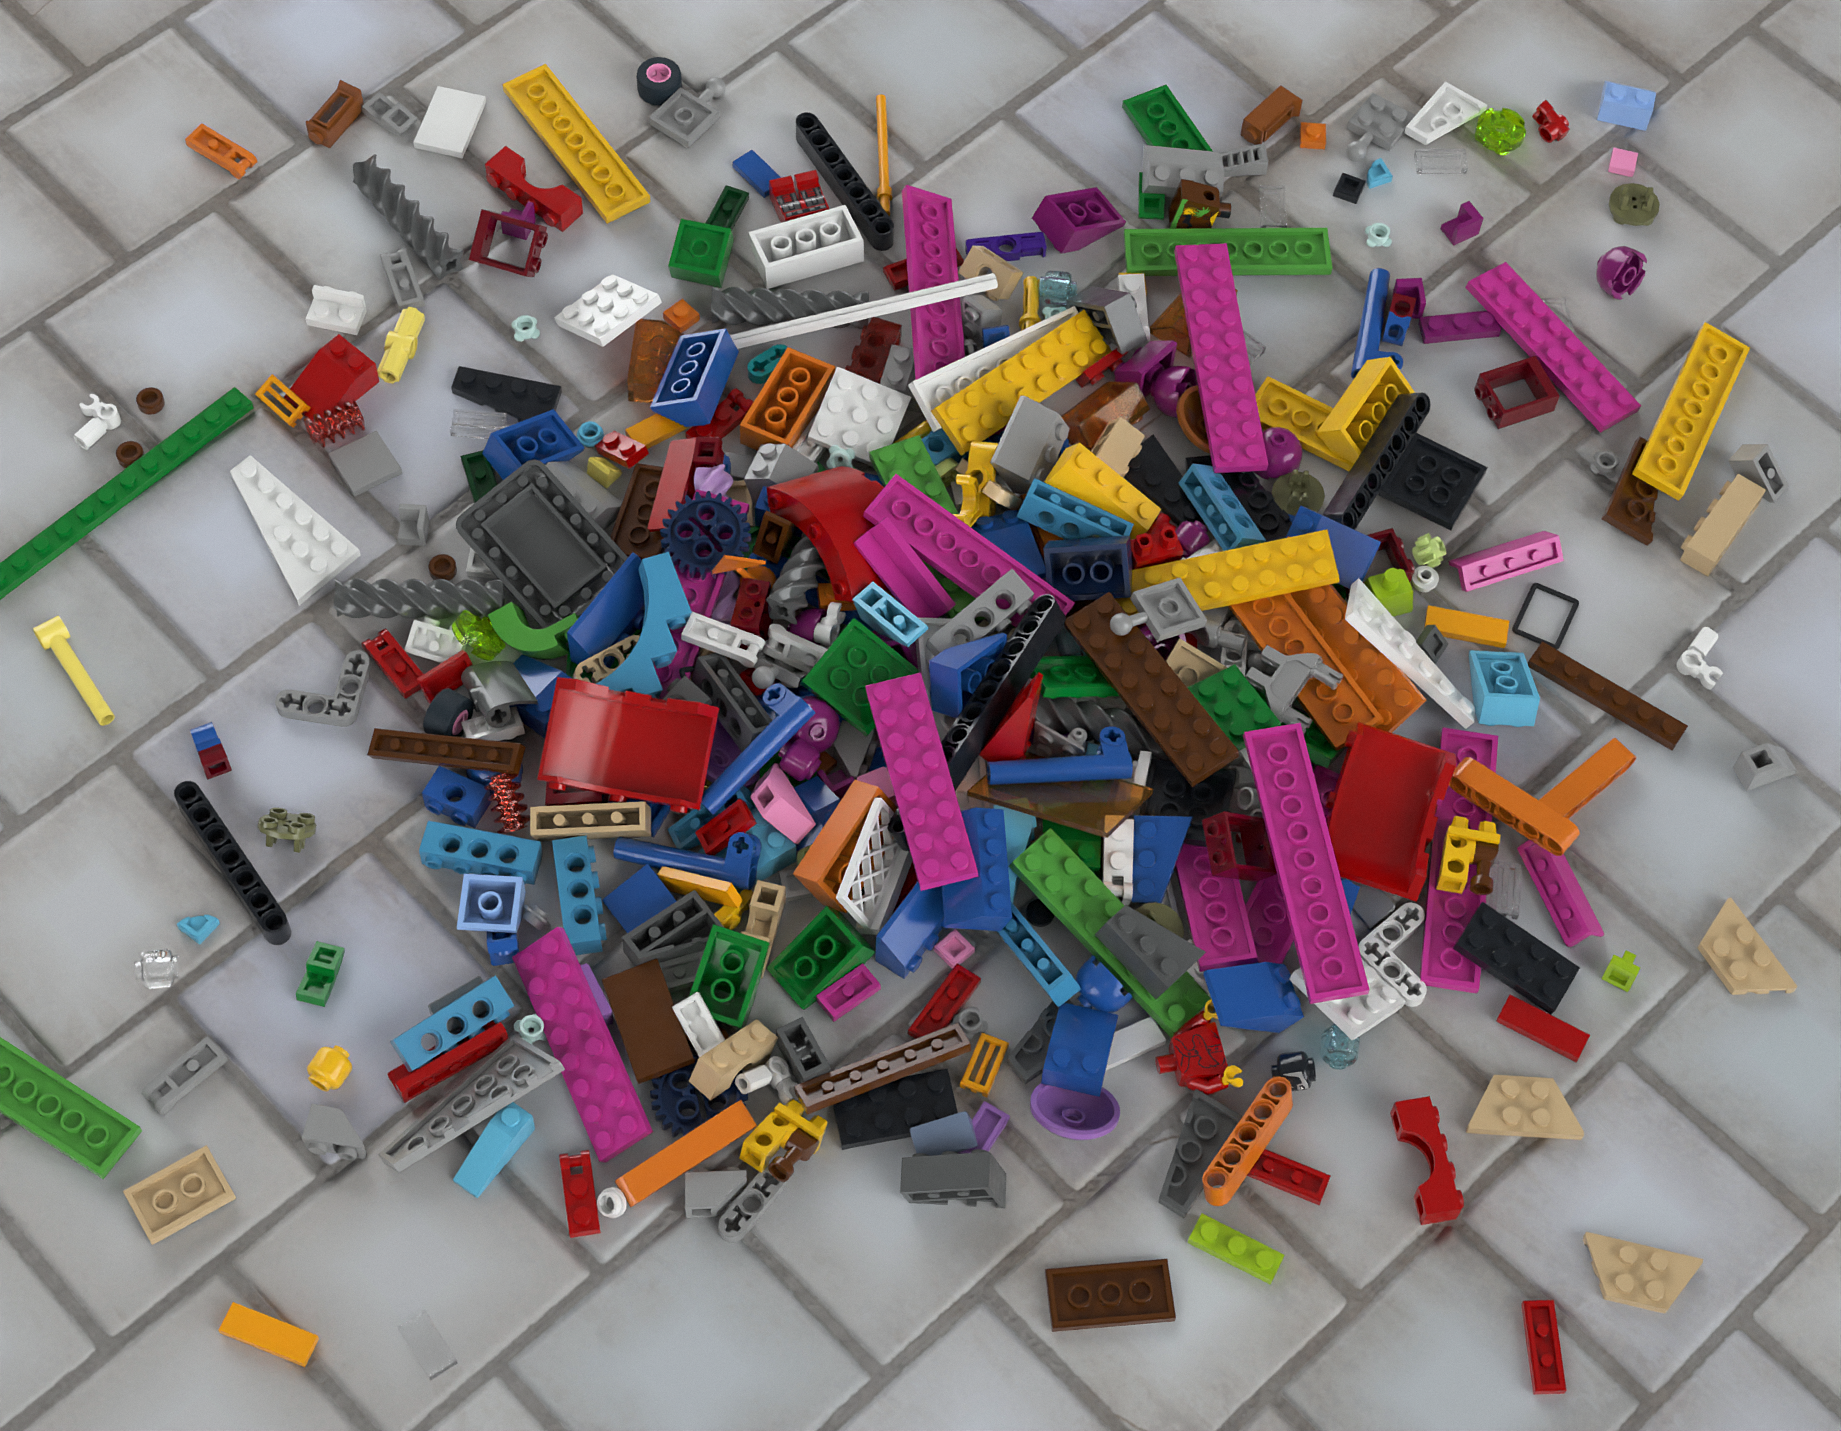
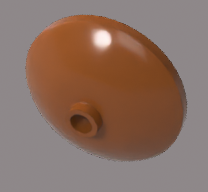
M1197 385L1190 387L1180 396L1177 402L1176 413L1180 427L1188 440L1200 450L1210 454Z

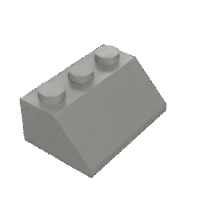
M1144 145L1142 193L1165 194V197L1173 198L1181 179L1217 187L1219 189V196L1223 193L1224 166L1219 152Z
M1020 396L990 463L1013 493L1027 494L1034 478L1044 482L1051 472L1063 443L1068 437L1070 428L1059 413L1026 396Z
M571 461L548 462L545 465L603 530L608 528L617 519L622 501Z

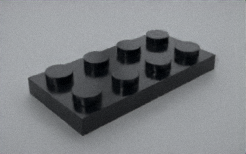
M1483 901L1477 907L1453 946V949L1550 1015L1557 1009L1580 969L1579 966Z
M948 1068L905 1076L833 1105L842 1150L911 1137L910 1128L958 1113Z

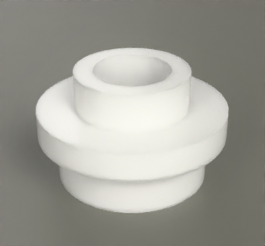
M1420 566L1415 569L1411 581L1416 590L1429 592L1437 586L1439 576L1433 568Z
M616 1187L604 1189L597 1199L598 1210L603 1216L617 1218L623 1215L626 1210V1198L623 1192Z

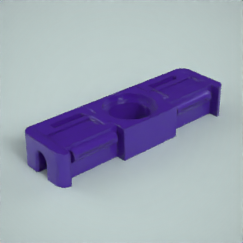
M1043 232L967 239L965 252L968 255L972 246H984L1005 261L1020 260V257L1042 255L1044 258L1047 246ZM1009 245L1012 247V250L1003 252L999 247Z

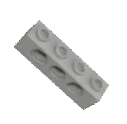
M1011 569L928 638L926 647L936 656L947 648L959 645L953 638L957 634L966 636L968 642L989 637L996 630L998 633H1001L1012 623L1010 621L1011 617L1016 613L1021 616L1032 605L1030 601L1034 596V592ZM1004 599L1008 601L1010 608L1000 609L996 605V601ZM985 617L989 625L980 627L975 623V618Z

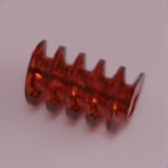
M354 399L353 406L348 401L344 402L343 410L338 405L334 406L333 414L329 410H324V419L319 414L313 415L314 423L309 418L304 419V424L314 445L318 442L323 448L326 447V438L333 444L336 443V434L345 439V430H348L352 435H355V426L365 431L364 418Z
M498 773L484 778L491 779V782L484 787L485 790H494V794L487 798L488 801H497V805L491 808V812H499L501 814L494 820V823H502L504 825L497 831L498 834H506L528 827L525 824L530 821V815L521 814L528 809V806L524 803H518L524 799L525 795L521 792H515L522 786L521 782L512 781L518 776L517 774Z

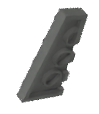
M1195 1089L1158 1203L1185 1218L1204 1189L1202 1180L1204 1172L1243 1116Z

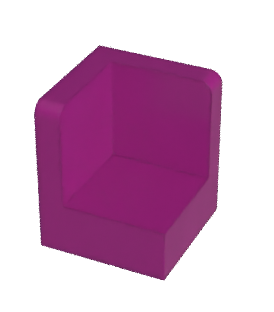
M529 201L524 211L511 208L509 212H501V214L532 223L536 222L534 203ZM501 221L502 234L527 240L531 232L530 229Z
M1467 201L1460 205L1458 216L1443 223L1440 229L1450 242L1456 245L1478 235L1484 218L1472 203Z
M1422 278L1396 279L1392 297L1394 293L1417 298L1411 319H1419L1423 316L1426 306Z
M822 769L817 771V776L840 801L855 780L853 776L847 778L841 769L829 776H826Z

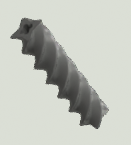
M374 154L364 162H355L353 164V183L358 186L366 198L371 200L374 207L386 217L389 224L400 233L404 241L415 250L419 258L429 265L434 275L441 280L451 272L461 271L463 267L460 260L464 251L449 247V234L434 230V217L420 215V202L405 198V185L391 183V170L389 168L377 167V155Z
M712 286V323L721 320L731 325H738L746 321L758 326L767 325L772 322L777 324L869 302V292H859L852 296L844 291H833L825 295L818 290H807L799 294L792 289H781L773 293L765 288H755L747 292L739 287H729L720 291ZM868 319L833 326L832 328H845L852 325L858 329H868Z
M804 532L801 539L795 545L790 559L783 566L780 577L773 584L769 597L766 599L771 619H785L793 624H797L795 611L808 606L805 592L819 586L816 572L826 569L817 549Z
M354 578L342 584L335 579L334 608L336 609L337 617L344 614L351 618H363L369 615L379 618H392L401 615L411 619L421 618L425 615L436 619H445L454 615L463 619H474L482 615L489 618L488 614L505 606L506 592L503 580L499 579L488 581L484 585L472 579L462 580L455 585L445 579H437L429 584H425L418 579H408L398 584L387 578L377 580L373 584L364 579Z
M1040 693L1034 726L1035 722L1038 721L1061 735L1070 734L1073 729L1081 728L1087 733L1086 742L1096 739L1099 743L1102 729L1109 726L1117 727L1125 734L1129 752L1140 755V750L1152 752L1160 760L1171 761L1135 715L1130 716L1126 711L1119 708L1102 709L1099 705L1090 701L1075 703L1069 697L1051 699L1043 697Z

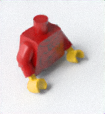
M1212 999L1206 1002L1205 1011L1197 1013L1174 1033L1169 1044V1054L1155 1057L1156 1068L1159 1074L1175 1072L1179 1086L1187 1087L1193 1091L1197 1089L1206 1095L1226 1089L1229 1084L1236 1088L1241 1087L1244 1082L1239 1077L1234 1078L1236 1074L1242 1073V1070L1235 1065L1228 1066L1216 1023L1211 1022V1018L1218 1019L1217 1014L1213 1012L1214 1005Z

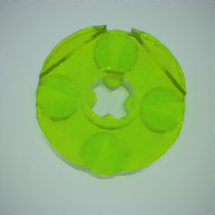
M1491 108L1479 116L1474 137L1487 149L1504 156L1509 151H1513L1522 145L1526 135L1525 122L1517 112L1511 109L1502 108V111H1494V108ZM1495 128L1499 130L1501 128H1504L1505 132H1499Z
M463 610L452 624V631L457 640L463 646L468 643L474 648L471 653L480 659L492 661L506 647L504 641L495 632L488 617L484 616L481 619L469 611Z

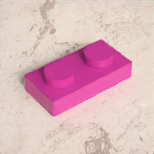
M862 963L816 995V1001L831 1020L835 1022L881 990V984Z

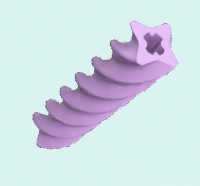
M724 464L710 468L698 467L694 474L695 491L696 489L705 492L710 491V493L716 495L721 493L723 497L729 498L726 492L732 486L733 478L724 471ZM727 571L711 619L730 625L737 600L733 594L740 586V578L733 571Z

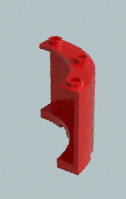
M839 466L766 488L770 512L795 524L805 533L817 549L830 577L835 600L853 602L852 599L872 582L876 583L885 592L889 591L854 545L857 539L874 526V524L863 517V514L884 487L876 480L870 481L864 476L865 473L845 466Z
M557 677L537 780L549 782L548 788L565 791L566 787L610 795L609 801L624 803L627 802V799L671 806L670 811L687 814L688 809L700 810L719 708L695 701L671 698L663 700L652 698L651 695L631 691L620 692L610 690L607 686L579 679Z
M1358 722L1355 731L1350 730L1347 735L1345 747H1348L1335 790L1334 792H1329L1325 807L1329 808L1326 823L1340 877L1417 902L1427 877L1429 854L1425 853L1426 847L1433 839L1438 817L1435 816L1438 807L1436 803L1438 799L1443 801L1456 768V754Z

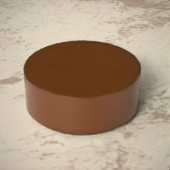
M145 388L136 397L138 408L144 414H156L165 405L163 394L157 388Z
M135 441L124 442L116 450L117 460L124 468H127L144 455L142 446Z
M440 554L433 557L429 562V573L433 580L445 579L450 581L456 576V562L451 556Z

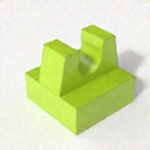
M1627 950L1622 958L1613 955L1601 979L1628 992L1640 970V967L1633 964L1636 955Z

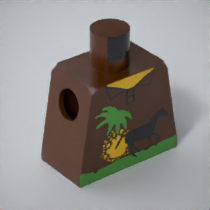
M1181 179L1168 208L1169 229L1211 228L1216 217L1229 219L1231 203L1220 202L1219 189L1217 187Z

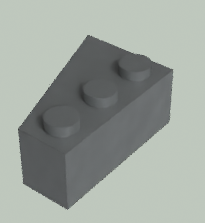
M1091 286L1066 300L1069 308L1075 306L1078 313L1085 310L1094 326L1104 337L1103 341L1107 345L1111 343L1117 345L1119 353L1124 354L1147 341L1136 310L1137 303L1129 292Z
M693 890L622 936L623 952L634 966L656 958L661 963L705 950L713 924L725 927L698 893Z
M1127 905L1121 908L1095 934L1155 999L1163 994L1206 953Z
M975 1149L971 1153L965 1154L946 1151L941 1155L934 1156L916 1153L912 1157L902 1158L900 1193L909 1203L948 1205V1200H966L967 1206L976 1207L977 1201L996 1202V1208H1005L1006 1173L991 1152L982 1149Z

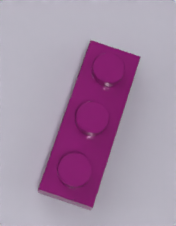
M1487 311L1420 317L1418 322L1424 344L1499 337L1501 333L1500 324Z

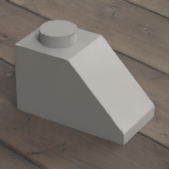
M1742 444L1728 460L1736 476L1740 474L1766 489L1763 498L1770 503H1775L1789 487L1768 444Z

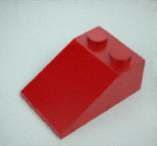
M340 334L335 336L318 350L290 388L292 392L310 407L309 411H304L302 415L321 430L379 383L376 363ZM285 394L284 399L297 409L299 405Z
M1038 672L1017 696L980 752L979 756L987 762L1024 760L1026 758L1025 753L1031 746L1029 738L1033 731L1043 674Z

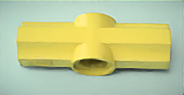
M408 307L403 309L394 331H389L384 346L385 353L377 369L378 377L387 383L394 384L399 382L408 359L412 360L415 356L418 344L417 338L425 321L424 314L418 311L417 308Z

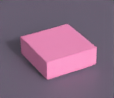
M1613 148L1608 172L1633 177L1638 153Z
M954 929L934 946V951L953 969L957 963L960 965L975 953V948Z

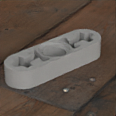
M768 1166L762 1173L759 1172L721 1216L718 1223L719 1234L726 1242L736 1243L742 1240L784 1190L785 1182L777 1180L776 1186L774 1184L768 1186L765 1190V1196L761 1192L766 1186L765 1178H773ZM747 1198H757L761 1202L760 1207L756 1211L746 1210L743 1203ZM738 1210L743 1216L738 1222L739 1231L731 1230L727 1232L726 1224H734L739 1216L736 1211Z

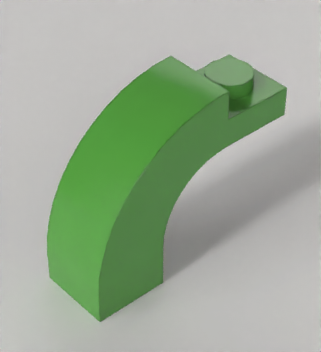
M513 602L488 614L495 632L504 642L525 656L542 660L558 658L569 653L566 643H568L567 632L580 617L573 613L547 628L532 629L524 611Z

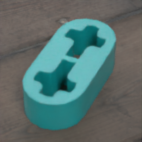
M783 344L774 345L750 360L747 365L749 380L756 384L766 383L788 346Z

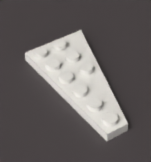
M251 455L230 470L231 477L239 493L248 506L299 606L361 556L360 550Z
M1359 578L1352 583L1345 620L1467 729L1474 723L1475 707L1472 702L1463 697L1418 646L1412 634L1403 629Z

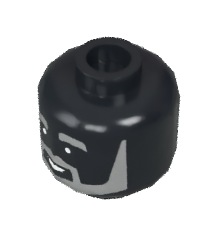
M1304 1051L1282 1053L1277 1058V1065H1271L1272 1078L1279 1076L1286 1078L1291 1084L1292 1091L1307 1090L1311 1087L1312 1082L1316 1081L1313 1057L1308 1058Z

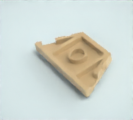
M1731 897L1728 898L1697 949L1731 995H1741L1748 992L1768 994L1769 991L1785 990V993L1794 992L1798 987L1733 899Z
M1493 1075L1466 1128V1133L1574 1140H1582L1584 1136L1582 1127L1555 1080L1542 1077Z
M1586 1232L1583 1236L1584 1245L1588 1246L1592 1257L1591 1264L1594 1273L1600 1281L1599 1287L1603 1299L1664 1314L1667 1312L1703 1263L1701 1258Z

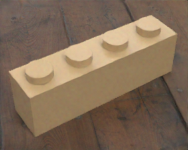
M1118 417L1108 422L1091 452L1121 477H1124L1129 471L1128 464L1130 460L1136 457L1142 449L1140 444L1145 435L1122 417Z
M1737 474L1732 482L1727 480L1719 493L1722 496L1720 500L1714 499L1706 511L1709 513L1707 518L1702 516L1694 527L1695 535H1688L1681 546L1684 552L1680 561L1709 576L1760 504L1766 489L1740 474Z
M646 802L530 807V836L536 841L541 842L587 835V839L650 837L651 808Z

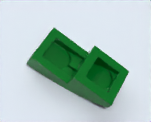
M1139 172L1138 219L1164 220L1165 194L1142 193L1143 172Z
M316 941L306 962L307 971L296 991V1000L325 1007L339 973L345 948Z

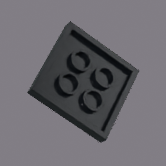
M1416 433L1379 491V496L1451 531L1485 476L1488 467Z
M1151 759L1139 816L1193 817L1184 844L1207 847L1202 820L1224 811L1229 812L1236 780V771L1220 769L1192 787L1172 761Z

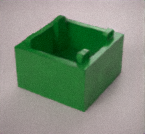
M681 219L668 265L671 277L722 288L734 243L732 230L730 228Z

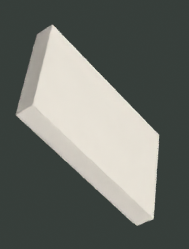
M437 86L414 140V148L463 159L486 104V96Z

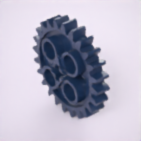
M707 491L705 498H701L699 492H696L694 500H691L688 495L685 496L686 503L684 505L676 501L677 511L668 509V516L671 519L662 520L663 526L666 528L660 529L661 537H664L661 540V545L663 548H666L664 553L669 552L674 566L680 563V573L689 569L690 578H693L696 572H700L702 580L705 579L706 573H711L712 578L716 579V574H712V570L724 555L744 558L741 551L749 552V545L746 542L751 541V534L747 533L751 530L750 523L746 522V513L739 514L741 512L740 504L732 507L731 497L723 502L721 493H718L714 499L711 497L710 491ZM704 514L714 515L710 520L701 519ZM693 518L697 522L698 526L695 525L693 522L689 521V519ZM700 529L705 535L701 536ZM684 531H691L693 533L688 538L679 536ZM723 533L732 534L731 538L727 540L719 538ZM710 534H711L712 542H711L710 539L707 537V536L710 535ZM713 543H714L718 548H720V549L723 550V551H722V552H718V551L714 548ZM702 550H709L711 552L707 557L698 556V553Z
M693 1055L695 1063L659 1076L660 1079L652 1080V1085L655 1089L650 1091V1097L654 1099L651 1102V1108L657 1111L655 1113L656 1121L663 1120L662 1129L664 1131L672 1127L673 1138L680 1132L685 1136L739 1100H742V1102L748 1101V1093L742 1094L735 1085L737 1075L733 1079L730 1088L711 1101L701 1093L707 1118L702 1119L698 1098L695 1094V1086L689 1082L699 1059L698 1055ZM678 1082H686L689 1084L684 1089H678L674 1087V1085ZM715 1102H721L725 1105L719 1110L710 1107ZM685 1109H692L695 1111V1113L691 1116H683L680 1114Z

